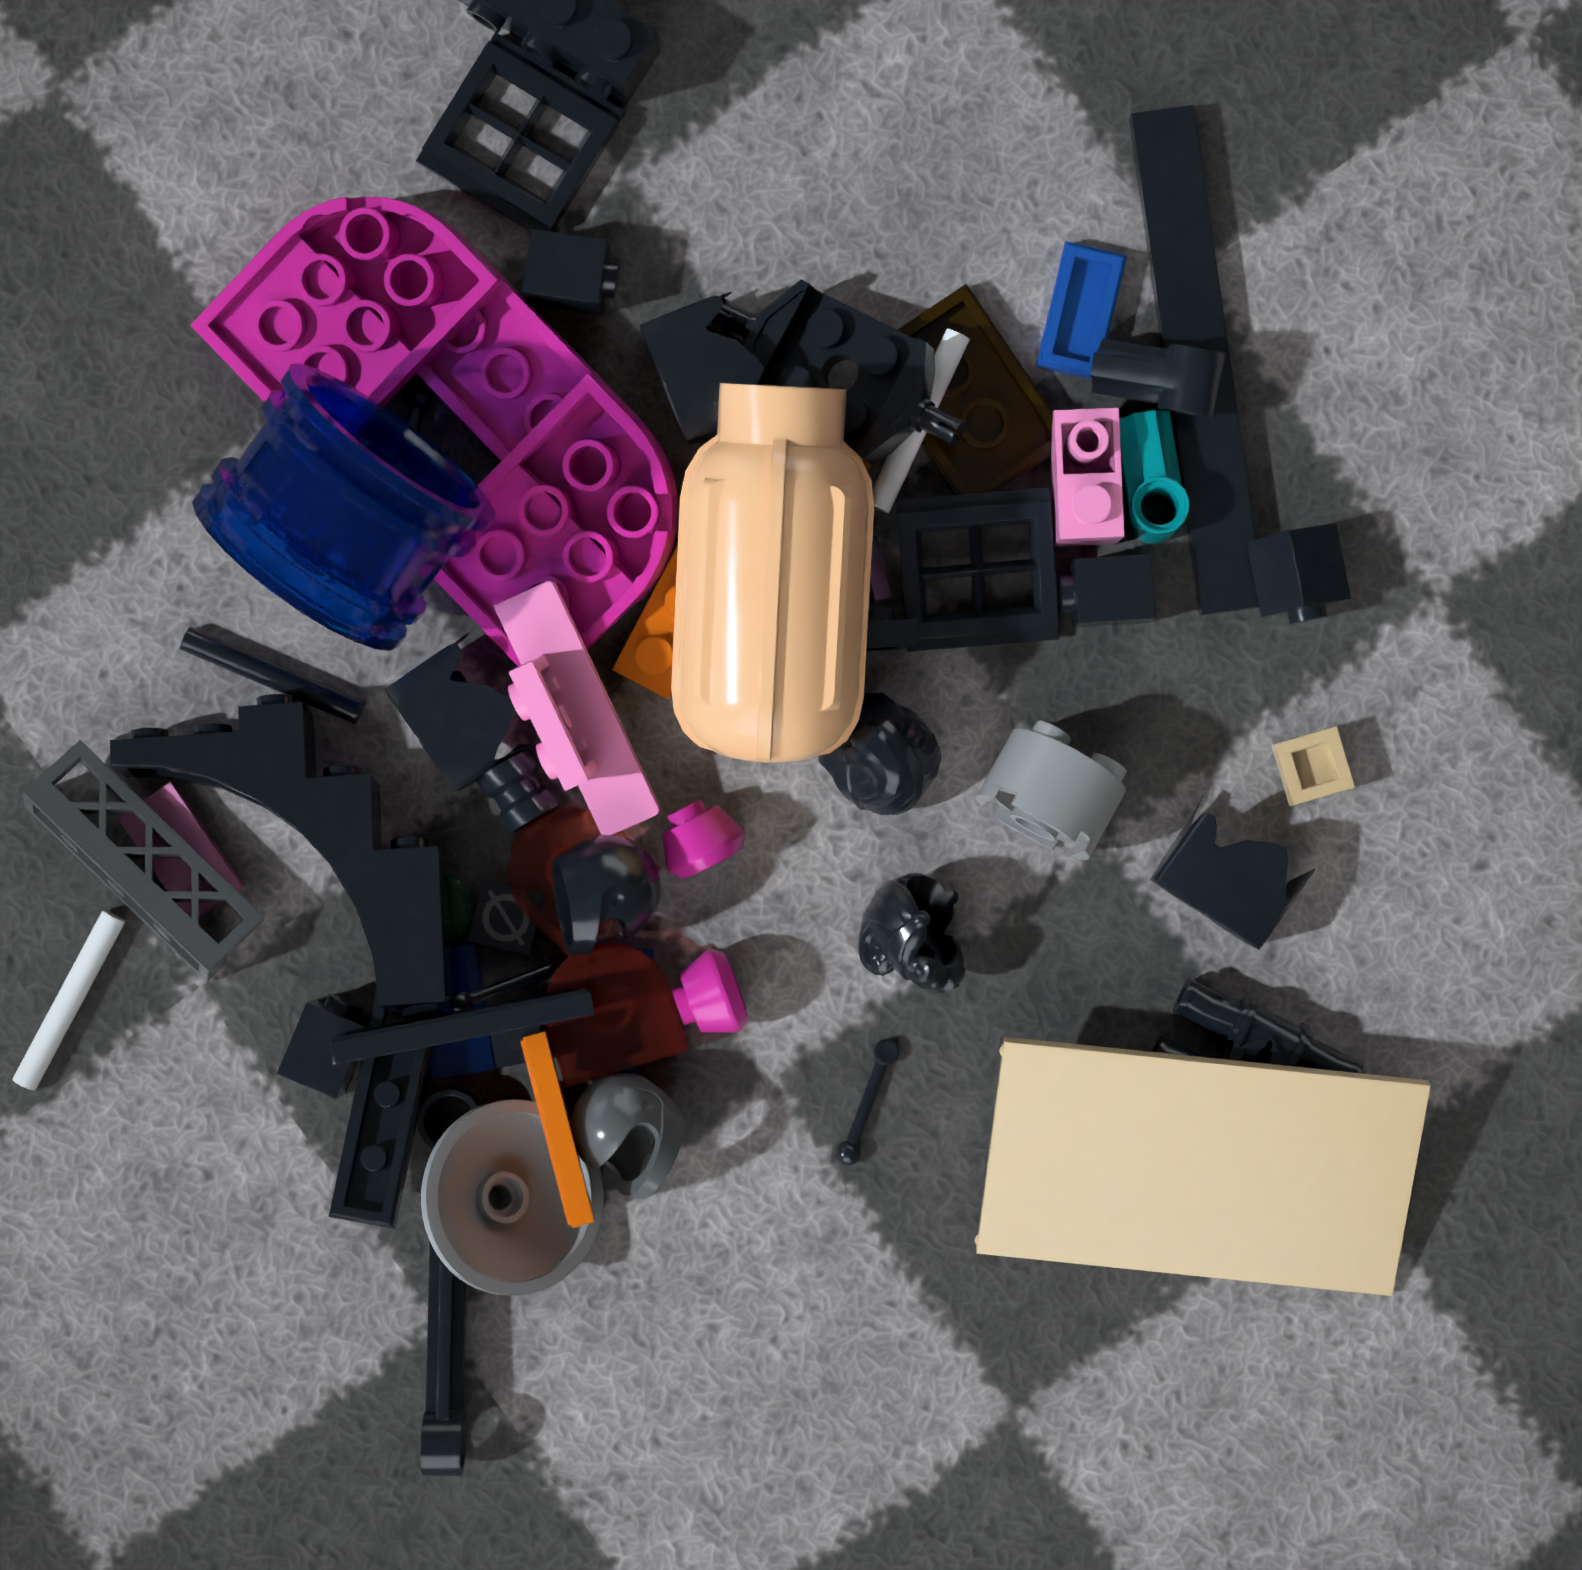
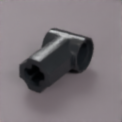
M1102 338L1098 350L1094 353L1091 367L1092 392L1156 403L1157 408L1162 410L1214 418L1226 354L1184 345L1169 344L1168 349L1147 346L1142 343Z

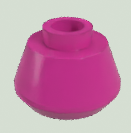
M701 799L669 814L667 817L672 827L662 832L666 869L668 873L680 879L700 873L731 857L743 849L746 835L744 828L719 805L706 809Z
M713 949L706 950L679 973L683 985L672 989L684 1025L696 1021L700 1032H739L748 1021L749 1016L730 961H728L724 952Z

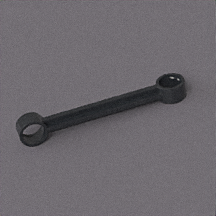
M446 1088L430 1095L424 1101L420 1108L417 1126L422 1140L432 1150L439 1138L433 1133L430 1119H428L431 1107L439 1100L451 1098V1096L463 1099L469 1104L471 1109L481 1106L480 1101L472 1093L461 1088ZM430 1241L426 1400L421 1430V1472L423 1476H462L466 1456L464 1378L467 1283L460 1280L444 1265Z

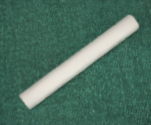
M946 329L934 355L935 377L930 401L935 404L936 408L939 407L970 340L963 334L951 329ZM922 430L921 433L914 431L892 454L887 456L872 488L875 509L889 514L927 433L926 431Z
M102 910L12 1079L15 1083L29 1090L35 1091L124 926L126 922L124 919L109 911Z

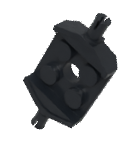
M802 279L760 313L752 314L722 298L724 304L721 310L731 315V317H727L719 312L711 322L743 337L744 347L755 355L765 368L761 378L756 383L758 385L830 388L828 385V375L835 364L844 360L856 363L858 368L857 380L850 389L846 390L844 442L861 458L871 463L879 461L892 454L914 431L921 433L924 430L949 443L951 446H955L959 442L960 437L944 427L948 426L963 434L966 421L936 408L935 404L930 401L935 377L934 349L927 342L919 338L916 340L816 290L810 283Z

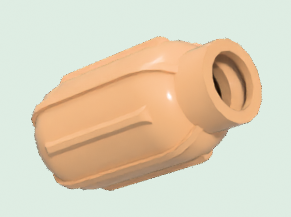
M720 383L717 435L698 449L685 471L679 508L671 683L673 708L683 732L699 747L715 751L719 755L762 763L808 760L814 756L829 754L845 743L859 721L864 698L874 500L872 481L861 457L844 442L845 389Z

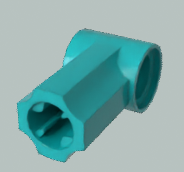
M1153 410L1133 413L1130 416L1119 418L1121 471L1127 501L1126 522L1130 532L1137 539L1145 543L1159 544L1169 540L1182 526L1189 512V499L1181 483L1170 412ZM1151 496L1165 499L1172 508L1173 520L1164 525H1155L1149 522L1142 514L1141 501Z

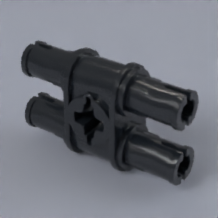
M1187 979L1175 1001L1173 1012L1222 1036L1224 1046L1219 1056L1216 1055L1213 1058L1241 1061L1244 1055L1256 1056L1261 1049L1263 1052L1260 1061L1265 1064L1353 1073L1362 1072V1062L1314 1039V1032L1310 1030L1309 1025L1301 1023L1298 1026L1259 1007L1258 1001L1252 997L1249 999L1244 997L1238 1002L1192 979ZM1163 1036L1159 1037L1151 1051L1206 1057Z

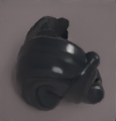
M881 692L865 693L859 721L848 740L833 752L819 755L818 761L832 776L842 795L854 803L857 808L869 810L880 815H899L909 811L938 776L941 751L935 734L931 732L925 722L915 712L897 704Z
M909 873L894 880L886 881L874 894L863 914L858 952L861 963L866 970L874 975L881 976L896 970L903 979L911 980L920 988L935 990L940 993L958 988L965 977L964 958L959 942L953 936L945 934L946 928L954 917V905L959 901L958 893L952 889L945 891L936 879L921 873Z

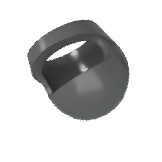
M620 1073L610 1074L590 1084L576 1101L570 1123L577 1153L582 1161L592 1170L606 1164L613 1171L615 1185L621 1194L645 1200L657 1191L672 1169L683 1141L686 1118L683 1111L659 1086L642 1075ZM655 1139L653 1153L645 1169L640 1174L646 1154Z

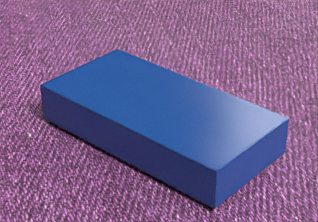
M1065 241L1036 368L1092 380L1090 373L1094 353L1098 350L1102 338L1108 339L1127 255Z

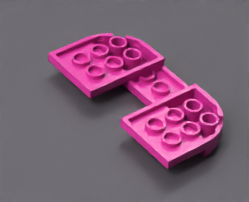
M342 197L316 205L299 214L277 232L190 325L322 463H330L416 373L501 460L492 472L410 555L517 666H520L521 663L496 613L494 605L552 580L556 583L588 651L636 602L642 601L661 577L675 543L679 514L675 478L662 446L639 416L460 231L438 215L415 205L386 197Z

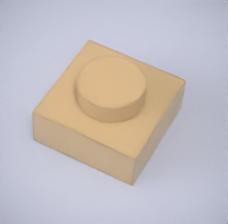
M1337 726L1271 745L1289 806L1355 788Z

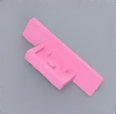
M552 580L546 581L494 605L496 613L521 663L520 666L509 672L513 684L508 686L509 696L521 719L524 721L531 719L541 743L536 745V751L548 777L552 780L559 778L564 791L577 785L579 786L601 835H613L656 816L660 811L658 800L556 583Z

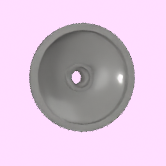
M512 1099L495 1101L476 1107L458 1118L443 1133L433 1148L426 1164L421 1188V1209L429 1241L444 1265L460 1280L478 1290L507 1296H520L543 1291L554 1286L572 1273L583 1261L596 1238L604 1205L603 1180L600 1167L592 1170L580 1158L594 1212V1222L572 1228L571 1225H568L537 1103L528 1100ZM494 1186L499 1189L502 1196L501 1203L497 1209H494L489 1203V1193Z

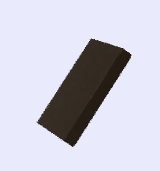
M965 284L897 329L916 340L919 338L927 342L934 349V355L946 329L959 332L970 339L938 409L966 421L964 433L961 434L945 426L944 428L960 437L959 442L955 446L949 445V443L928 432L920 445L953 494L1000 491L1050 458L1052 445L1053 411L971 289Z

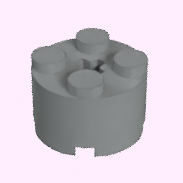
M1037 720L1032 730L1014 729L980 788L976 801L982 806L993 800L997 804L992 813L993 817L1039 845L1054 851L1060 840L1075 846L1069 857L1083 861L1089 860L1126 793L1122 780L1127 770L1118 762L1105 755L1093 753L1091 758L1068 746L1071 737L1050 723Z

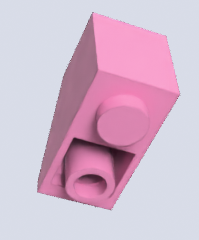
M1119 408L1053 411L1050 496L1054 547L1115 545L1124 537Z

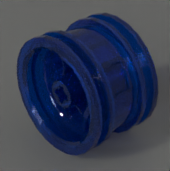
M301 363L291 364L281 379L284 390H272L264 400L261 408L267 421L239 459L234 457L221 459L211 475L213 483L202 485L192 501L195 515L208 534L235 562L286 603L327 629L351 641L373 649L391 651L399 647L406 638V625L418 622L425 613L426 602L422 593L450 556L462 558L469 555L476 545V536L473 531L482 532L487 530L495 520V510L481 489L458 465L391 411L330 374Z

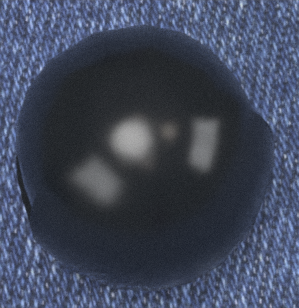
M602 834L579 842L553 859L552 878L555 905L562 938L570 956L590 955L596 942L599 926L605 920L615 918L624 937L629 938L642 930L656 913L661 897L659 872L649 853L636 842L620 836Z

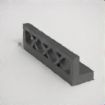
M81 740L73 745L23 791L24 807L206 983L224 967L227 956L264 921V916ZM81 762L99 780V802H70L54 785ZM106 787L121 802H106ZM84 814H99V829ZM106 814H135L145 824V847H117L106 836ZM154 833L168 847H152V834ZM130 858H145V873ZM152 858H180L191 868V891H163L152 881ZM199 877L214 892L199 891ZM175 902H191V917ZM199 902H226L244 920L218 944L199 926Z

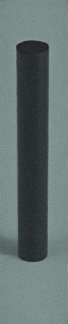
M193 627L187 629L181 641L180 650L282 694L292 695L296 700L356 725L365 707L366 702Z

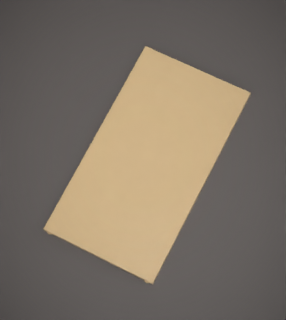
M1004 1037L1003 1045L999 1049L1001 1055L979 1230L975 1237L977 1254L1393 1296V1291L1397 1284L1396 1274L1428 1099L1431 1097L1429 1080Z

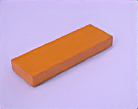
M544 1028L525 1033L520 1042L567 1223L572 1228L593 1223L594 1212L575 1146L571 1123L547 1030Z

